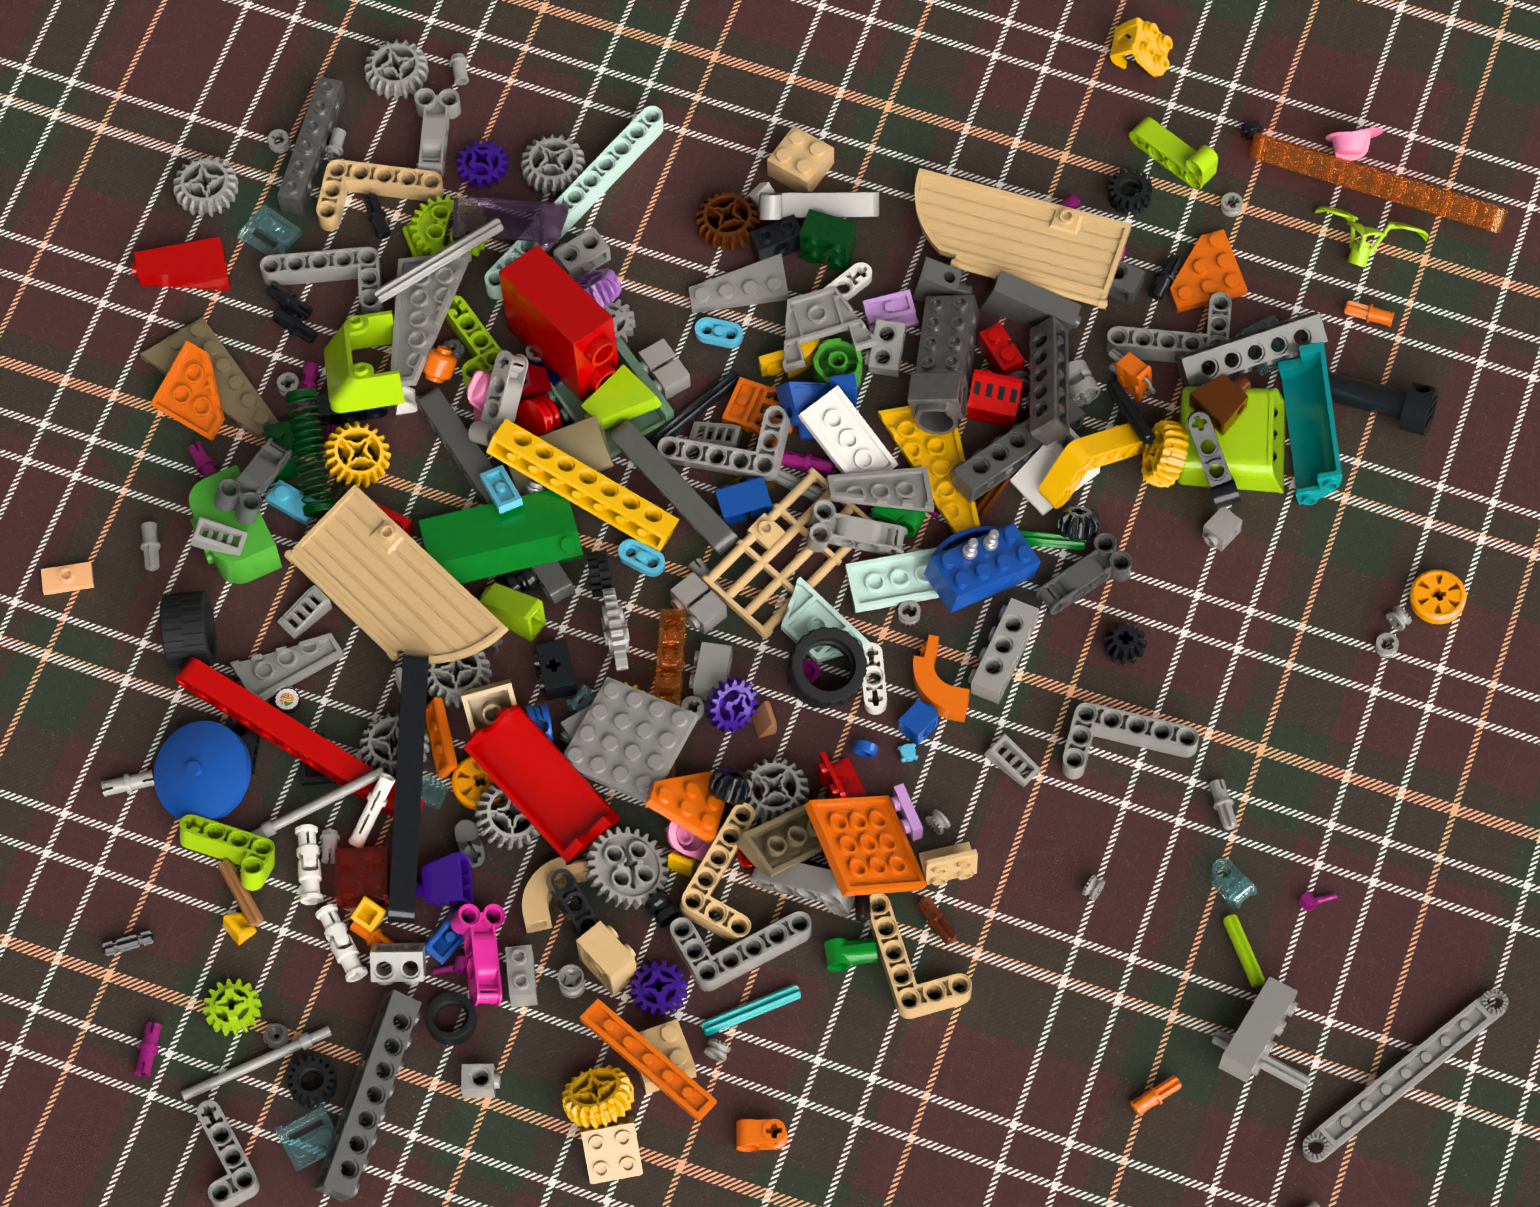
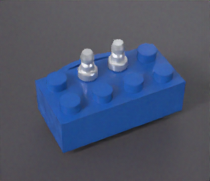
M1014 523L1005 527L978 526L959 531L944 540L930 557L924 575L949 612L952 613L1033 579L1041 561ZM964 540H968V541H965V542L961 543V544L958 545L957 547H954V548H952V549H949V550L945 551L947 548H949L950 546H952V545H954V544H956V543H958V542H961V541H964Z

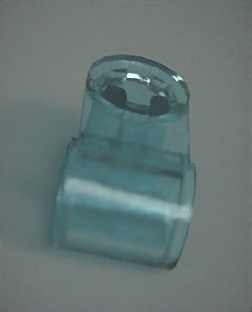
M1220 858L1213 863L1209 881L1233 909L1238 910L1243 901L1257 894L1254 884L1229 859ZM1223 870L1227 872L1228 876L1220 877L1216 874V871Z

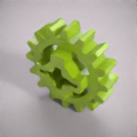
M227 979V985L223 986L218 982L217 991L209 990L211 998H204L205 1005L208 1007L204 1008L203 1012L205 1016H208L206 1018L209 1025L214 1024L213 1029L215 1032L220 1031L222 1028L224 1036H227L229 1031H233L234 1035L238 1036L240 1029L245 1033L248 1032V1024L256 1025L254 1017H261V1012L257 1008L261 1007L262 1003L260 999H257L259 997L257 990L251 991L252 986L250 983L245 984L243 987L241 979H238L236 984H232L231 980ZM222 1018H225V1019H227L229 1022H225V1021H223V1020H221V1019H222Z

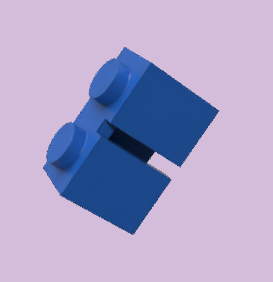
M751 477L743 483L736 485L727 484L715 491L722 519L728 526L747 521L746 512H749L751 519L761 517L764 513L768 514L772 510L771 499L763 477Z

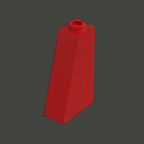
M220 236L134 252L135 262H131L132 273L134 277L138 276L141 285L231 290L224 248Z

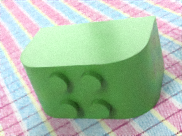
M237 465L204 478L195 484L189 494V506L193 515L190 522L194 531L199 517L248 532L240 556L203 549L208 564L213 563L218 574L224 580L234 584H243L282 568L276 544L260 512L256 522L244 525L236 519L234 510L224 512L217 509L214 505V497L219 483L224 479L236 481L241 475ZM203 531L202 536L207 537L208 532ZM213 533L211 539L216 540L218 534ZM223 535L221 542L226 544L228 536ZM233 537L231 546L236 547L238 538Z

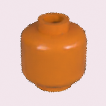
M438 345L437 348H432L428 351L426 364L423 369L426 379L436 383H444V381L451 379L457 363V358L451 353L452 349Z

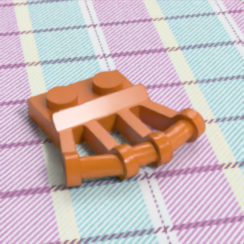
M740 377L724 411L722 422L742 426L745 432H752L759 437L761 427L756 422L762 423L764 413H761L763 407L768 409L774 405L780 406L779 402L767 398L778 397L776 387H769ZM774 417L772 424H778L782 419ZM790 426L788 434L792 432L794 426ZM770 439L766 446L774 447L777 439Z

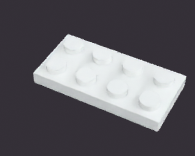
M838 385L798 415L842 474L892 470L898 465Z

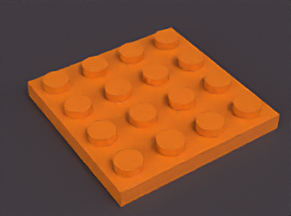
M889 795L809 800L804 805L843 897L919 891L927 886V882Z

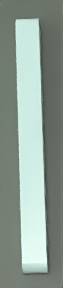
M648 106L644 108L487 271L484 280L487 295L490 298L497 300L503 298L499 276L501 269L525 254V250H530L536 245H539L547 253L656 140L664 130L663 113L659 107Z

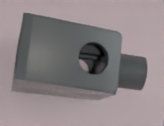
M926 257L912 299L925 302L926 296L971 295L973 286L960 282L962 275L960 269Z

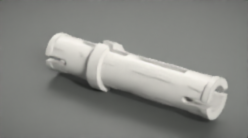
M381 773L373 792H369L367 796L368 802L348 840L351 845L357 848L364 847V843L382 807H385L388 802L386 798L396 781L391 775Z

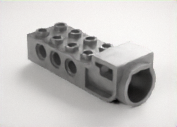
M975 295L926 296L916 371L911 373L908 404L915 419V424L924 432L936 435L948 434L957 428L958 419H963L966 416L980 314Z

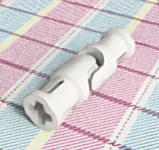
M304 824L295 828V835L298 836L299 846L296 849L299 859L298 880L302 884L300 902L305 905H316L324 900L323 895L320 894V882L322 880L321 863L319 858H317L320 854V848L316 843L318 827L312 824Z
M328 904L320 908L315 913V916L323 924L325 929L324 935L330 942V947L337 962L342 965L346 973V981L356 982L366 976L368 970L362 966L359 960V951L352 937L347 934L348 928L346 924L341 922L337 905Z

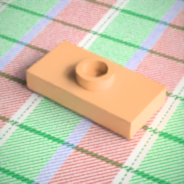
M91 562L41 569L44 595L95 588Z

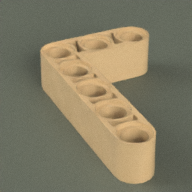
M340 159L332 160L326 166L316 207L319 225L325 231H333L339 227L348 192L372 193L378 196L426 202L430 198L436 202L437 195L441 199L444 196L442 177L438 172Z
M747 803L734 806L684 891L679 905V911L685 918L733 944L748 937L751 922L748 917L716 900L711 895L739 848L736 844L742 833L749 831L753 823L755 811ZM744 814L747 816L748 821L741 822L736 818V815ZM731 835L735 838L736 842L728 843L724 840L723 836ZM714 856L720 857L723 860V864H714L711 858ZM706 878L711 882V885L703 886L699 883L698 879ZM689 899L695 900L699 906L691 908L685 901ZM709 913H718L721 916V920H712L709 917ZM740 925L743 927L744 932L740 934L735 933L732 930V926Z
M885 894L870 895L871 919L868 921L899 1015L905 1019H913L967 1003L971 998L972 982L966 974L956 973L921 984L916 983L890 900ZM876 905H880L885 908L881 912H876L872 910V908ZM882 929H890L892 933L890 935H882L880 931ZM891 952L898 953L900 957L897 959H890L889 957H887V955ZM904 976L908 980L904 983H899L895 981V978ZM961 985L964 986L966 990L964 992L959 993L954 991L953 988L955 986ZM930 993H938L941 997L933 1000L928 995ZM905 1000H913L916 1004L912 1007H906L902 1003Z

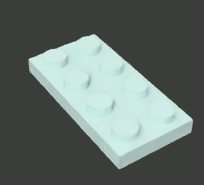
M937 548L845 564L855 613L897 606L906 600L919 602L940 598L924 575L930 557Z

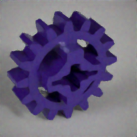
M483 139L482 144H478L474 140V146L472 147L466 144V151H459V158L456 159L458 176H461L462 182L468 181L471 188L478 184L480 190L483 185H487L490 189L492 182L499 185V177L505 178V170H509L507 153H504L503 147L499 146L496 148L495 141L488 145L486 139Z
M727 677V682L719 680V688L712 687L711 690L714 694L706 697L710 701V704L705 706V709L710 712L706 718L712 721V726L725 733L728 730L736 733L737 727L744 730V723L746 721L752 722L750 715L757 714V711L753 709V706L759 703L758 700L753 698L756 696L757 691L751 689L752 684L739 677H736V679Z
M654 960L650 968L643 964V973L636 971L635 978L637 980H631L630 982L633 988L630 991L631 998H636L634 1006L639 1007L642 1005L641 1013L645 1014L649 1010L651 1011L652 1018H655L657 1013H661L662 1018H665L666 1011H670L674 1015L675 1006L683 1007L681 998H687V991L684 989L688 987L687 981L683 980L684 973L682 971L676 973L677 967L675 964L668 968L666 961H663L661 966H657ZM656 987H661L662 991L657 992Z

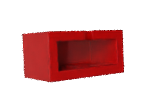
M997 323L979 332L978 348L994 373L1006 376L1015 371H1024L1025 359L1015 344H1011V338L1001 323Z

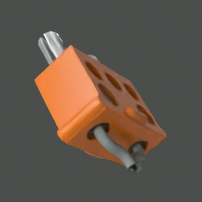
M1115 349L1109 352L1108 356L1115 360V362L1110 364L1109 369L1117 375V381L1137 402L1146 395H1151V393L1154 395L1156 393V390L1152 387V372L1149 365H1146L1131 352H1128L1125 356H1122Z

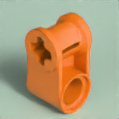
M741 1119L736 1121V1149L739 1151L778 1150L787 1143L786 1127L779 1119ZM773 1131H778L777 1138H772Z

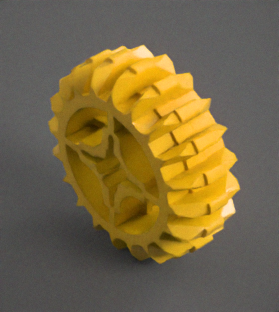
M1161 420L1151 429L1156 436V439L1153 441L1154 444L1144 445L1141 472L1146 483L1156 487L1169 488L1170 485H1173L1178 480L1180 472L1183 471V465L1186 463L1185 459L1188 454L1187 448L1189 443L1187 440L1189 437L1186 428L1182 424L1171 420Z
M355 422L353 428L349 423L344 425V429L337 427L335 433H331L328 437L329 441L325 443L324 447L327 450L324 451L326 454L323 457L328 460L324 463L325 467H332L329 474H337V482H340L342 479L346 480V487L351 482L357 487L362 483L365 488L370 485V481L375 484L379 480L378 477L382 478L385 475L384 469H388L390 465L387 460L390 459L391 453L386 452L389 449V444L382 443L385 439L384 435L376 436L377 428L373 429L372 432L369 431L368 423L363 428H360L359 422ZM351 440H359L361 442L354 443ZM368 446H370L373 450L376 461H374L372 459L373 456H371L368 453ZM338 449L342 451L341 454L346 458V464L341 461ZM363 449L359 457H355V459L351 461L355 453H359V451ZM353 468H361L364 471L353 470Z
M599 1065L597 1069L590 1067L589 1071L585 1073L580 1071V1076L571 1077L572 1083L566 1084V1090L562 1092V1105L567 1117L577 1127L583 1125L585 1129L591 1126L597 1129L600 1125L607 1127V1124L612 1121L617 1123V1118L625 1117V1111L630 1110L631 1103L634 1102V1088L628 1075L622 1072L619 1067L613 1069L611 1065H608L606 1068Z

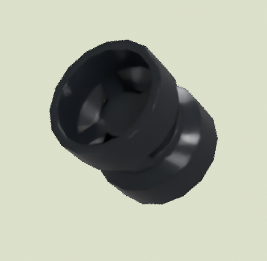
M529 568L519 570L515 575L509 574L504 577V582L508 588L521 593L538 588L537 582Z
M666 891L653 895L645 903V908L650 914L655 916V922L660 928L667 927L681 914L677 906L670 903L671 898Z

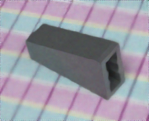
M1003 270L999 272L987 289L980 307V311L1032 326H1036L1054 316L1068 329V334L1072 328L1077 329L1082 319V315H1079L1082 305Z

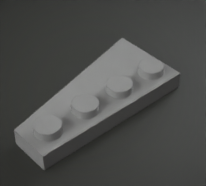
M782 254L688 287L692 313L789 299Z
M927 467L827 475L830 501L934 512Z
M332 633L301 641L296 646L277 648L275 652L265 655L260 653L251 656V659L241 662L239 660L230 662V665L244 688L265 701L276 695L282 688L291 687L343 658L344 652Z

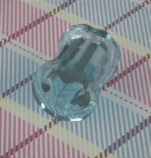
M581 684L579 691L571 699H566L564 705L574 715L593 703L596 694L588 686Z

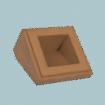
M764 701L756 710L757 714H752L751 717L758 738L776 734L777 731L776 719L771 704L768 701Z

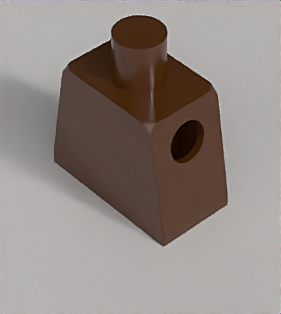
M1221 374L1190 393L1189 406L1194 411H1205L1211 419L1213 428L1223 436L1246 409L1248 396L1245 392L1251 387V383L1242 375L1233 382L1226 375Z

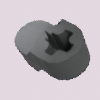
M468 819L461 820L453 829L455 843L459 853L471 857V868H476L485 859L483 844L476 824Z

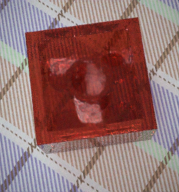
M388 846L335 849V899L338 909L357 908L364 896L381 907L389 906L391 857Z

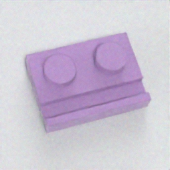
M910 289L862 301L869 329L871 326L875 327L876 319L906 323V328L919 324Z

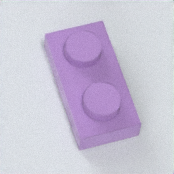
M904 784L894 786L891 802L895 811H900L903 818L900 822L905 834L909 833L912 841L921 839L923 827Z

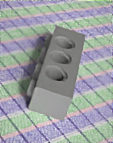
M1013 598L1010 599L1008 606H1002L998 619H1000L998 627H992L988 637L990 641L988 648L983 647L978 658L980 662L978 669L973 668L968 679V683H971V694L996 704L1000 703L1039 620V608ZM1013 626L1018 628V630L1009 631L1007 628ZM1003 647L1008 649V651L1002 653L997 649ZM996 669L999 672L991 674L988 673L987 670Z

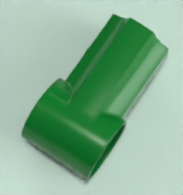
M874 506L872 517L885 523L903 526L908 530L905 536L913 537L923 523L926 513L925 511Z
M834 938L824 942L826 965L829 971H843L851 965L878 962L875 938L854 941Z

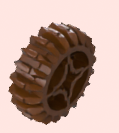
M723 189L721 195L713 192L712 199L705 197L704 204H699L698 211L695 214V226L699 237L704 238L706 245L711 243L713 249L720 246L723 252L726 248H730L733 252L735 246L743 249L744 242L750 244L749 232L760 228L759 211L756 203H752L750 196L744 198L743 192L735 195L733 189L728 194ZM738 212H741L747 218V221L743 220L738 215ZM709 220L713 221L718 226V229L713 228Z

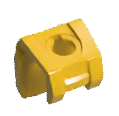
M1136 17L1115 28L1110 58L1115 65L1126 69L1127 61L1123 58V55L1133 54L1137 63L1153 77L1162 76L1166 69L1169 68L1167 57L1169 50L1173 46L1172 39L1168 35L1162 34L1155 23L1143 21ZM1129 34L1131 38L1128 39L1125 35Z

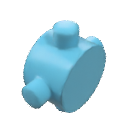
M914 743L904 744L903 746L899 745L898 750L900 751L901 762H911L918 759L919 756L916 755V745Z

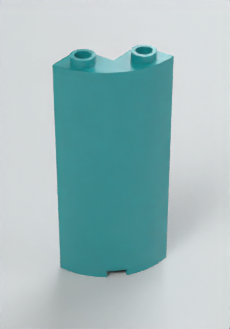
M1324 342L1299 346L1301 358L1278 362L1283 385L1295 476V495L1299 505H1313L1317 503L1318 499L1336 490L1342 481Z

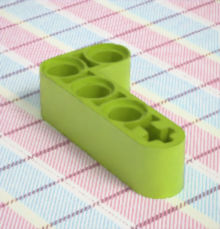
M1145 117L1129 133V138L1134 145L1194 189H1201L1217 172L1218 156L1211 147L1202 145L1196 151L1150 117Z
M455 295L447 312L446 320L473 356L462 367L463 381L467 388L472 379L469 376L477 370L487 373L493 371L494 365H491V363L495 362L498 353L502 350L461 296ZM466 327H473L472 329H469V330H466V329H465ZM485 344L484 347H477L478 345Z
M190 814L180 819V843L183 847L221 860L228 858L231 863L240 865L241 885L247 890L255 891L264 885L275 865V845L272 840L198 815Z

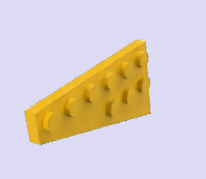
M909 406L878 411V417L910 467H927L933 502L953 534L980 526L975 501L969 503L951 484L953 468L961 461L966 462L958 426L948 434H930L917 427Z

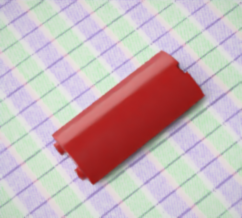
M518 704L509 708L504 706L495 714L497 719L490 726L483 729L478 727L467 737L470 741L463 748L568 863L584 852L599 835L603 836L621 818Z

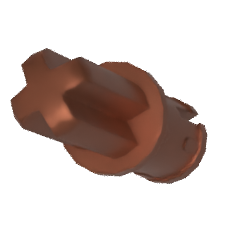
M927 896L920 901L923 905L918 902L916 907L929 922V928H934L947 945L956 941L958 935L946 920L947 915L940 912L931 897Z

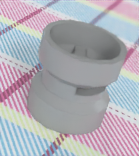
M571 964L559 970L558 983L561 993L568 998L581 996L586 988L582 969Z

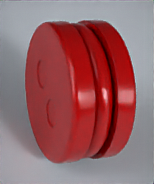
M537 395L519 403L516 423L521 428L537 437L561 428L559 411L550 398L544 395Z

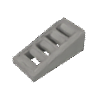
M694 421L689 440L738 448L742 436V426ZM704 430L701 439L697 438L698 431ZM708 432H713L711 439H707ZM718 434H722L720 440H716ZM727 436H731L730 441H725Z
M199 517L190 545L201 549L240 556L248 532ZM203 531L208 532L207 537L202 536ZM213 533L218 534L216 540L211 539ZM223 535L228 536L226 544L221 542ZM233 537L238 538L236 547L231 546Z
M313 585L277 623L295 640L332 609L331 601L316 585ZM315 599L320 603L318 606L313 602ZM309 606L313 611L309 613L305 607ZM299 612L305 617L303 621L297 616ZM291 619L299 625L296 629L289 623Z
M1005 733L984 754L994 765L1023 788L1041 771V768ZM1002 747L1005 748L1006 751L1000 755L998 751ZM1011 753L1015 757L1008 763L1005 758ZM1020 760L1022 764L1015 770L1012 766ZM1026 767L1031 769L1024 777L1020 775Z

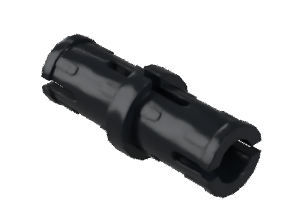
M276 281L271 283L274 289L270 285L268 286L266 294L281 303L283 309L292 311L303 321L308 319L305 314L309 317L311 316L313 308L298 299L296 293L287 291Z

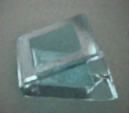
M427 775L422 778L421 800L425 806L440 810L450 787Z

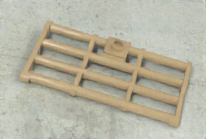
M812 467L807 471L808 474L779 503H775L772 506L773 509L768 514L764 513L747 530V535L742 540L739 539L736 542V546L707 575H703L700 578L710 590L720 596L723 602L753 627L764 639H767L773 633V629L784 619L791 597L763 626L751 615L781 585L793 595L795 587L787 579L814 552L806 546L780 573L769 562L798 533L807 539L809 530L805 526L810 522V515L815 503L819 500L830 501L827 480ZM816 481L826 491L796 520L786 510ZM840 502L844 506L839 512L840 514H854L856 517L872 520L855 504ZM780 516L791 525L786 531L775 522ZM813 535V537L818 541L825 540L822 535ZM755 541L767 550L762 556L758 555L750 547ZM840 546L833 553L827 547L822 553L828 560L806 582L814 588L836 565L839 566L842 563V559L852 548ZM743 553H746L755 563L724 592L714 582ZM764 569L774 579L743 609L733 598Z

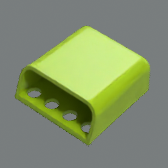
M1186 386L1182 389L1179 424H1182L1187 430L1189 446L1185 459L1186 463L1183 465V471L1179 474L1178 482L1181 485L1209 487L1210 484L1188 427V417L1194 411L1189 406L1190 393L1201 386ZM1249 388L1245 392L1248 396V402L1244 412L1223 436L1216 430L1215 433L1237 489L1284 493L1285 401L1277 388ZM1274 410H1276V412H1277V416H1276L1275 418H1274ZM1196 416L1195 422L1192 425L1203 428L1205 420L1201 419L1200 416ZM1207 439L1201 443L1200 447L1204 452H1211L1215 448V443ZM1273 453H1274L1275 456H1276V460H1275V461H1273ZM1214 463L1210 466L1209 472L1214 476H1219L1223 473L1224 467L1219 463Z

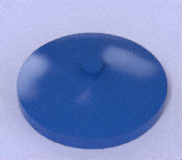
M213 721L189 723L176 730L165 741L158 753L153 775L157 797L162 806L178 819L193 814L213 821L220 820L232 812L243 799L250 782L251 759L242 738L229 727Z

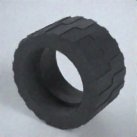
M202 590L163 595L160 602V629L164 656L169 669L172 671L181 670L190 657L200 660L209 667L213 666L217 655V641L213 608L208 593Z
M836 627L813 629L800 638L788 657V664L786 666L788 685H790L793 694L810 707L820 709L837 708L839 705L848 702L864 682L863 679L867 672L865 651L858 643V640L845 630L843 631ZM821 645L831 646L839 650L848 660L850 674L847 682L841 688L834 691L820 690L806 679L803 673V660L806 654L814 647Z

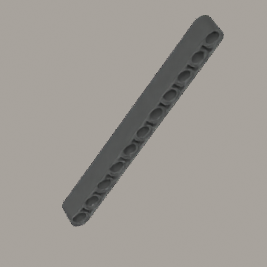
M436 387L416 398V404L422 415L484 505L493 503L479 475L493 469V466L478 444L469 439V431L441 390ZM558 561L529 568L537 584L552 605L575 593L571 580Z

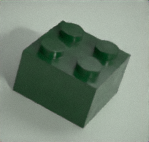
M809 209L800 231V258L805 259L809 263L826 265L833 270L840 269L846 271L856 249V222Z

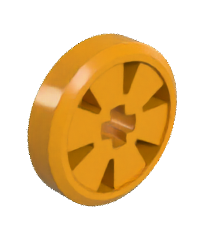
M1429 570L1420 574L1414 580L1409 594L1410 605L1414 613L1422 620L1432 624H1445L1455 620L1462 613L1467 598L1466 589L1462 581L1454 574L1445 570ZM1434 593H1438L1442 600L1438 601L1436 597H1433Z
M472 757L464 759L454 770L452 776L454 795L459 803L468 809L481 810L476 806V803L482 800L480 795L483 792H488L490 785L497 788L495 782ZM482 778L485 779V786H476L477 779L479 781H481ZM506 796L495 799L492 802L491 808L500 804Z

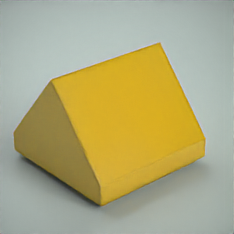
M674 849L668 856L667 868L692 877L699 860Z
M364 896L350 918L372 933L383 921L386 910Z
M242 912L228 914L223 917V928L238 946L257 932L254 926L248 924Z

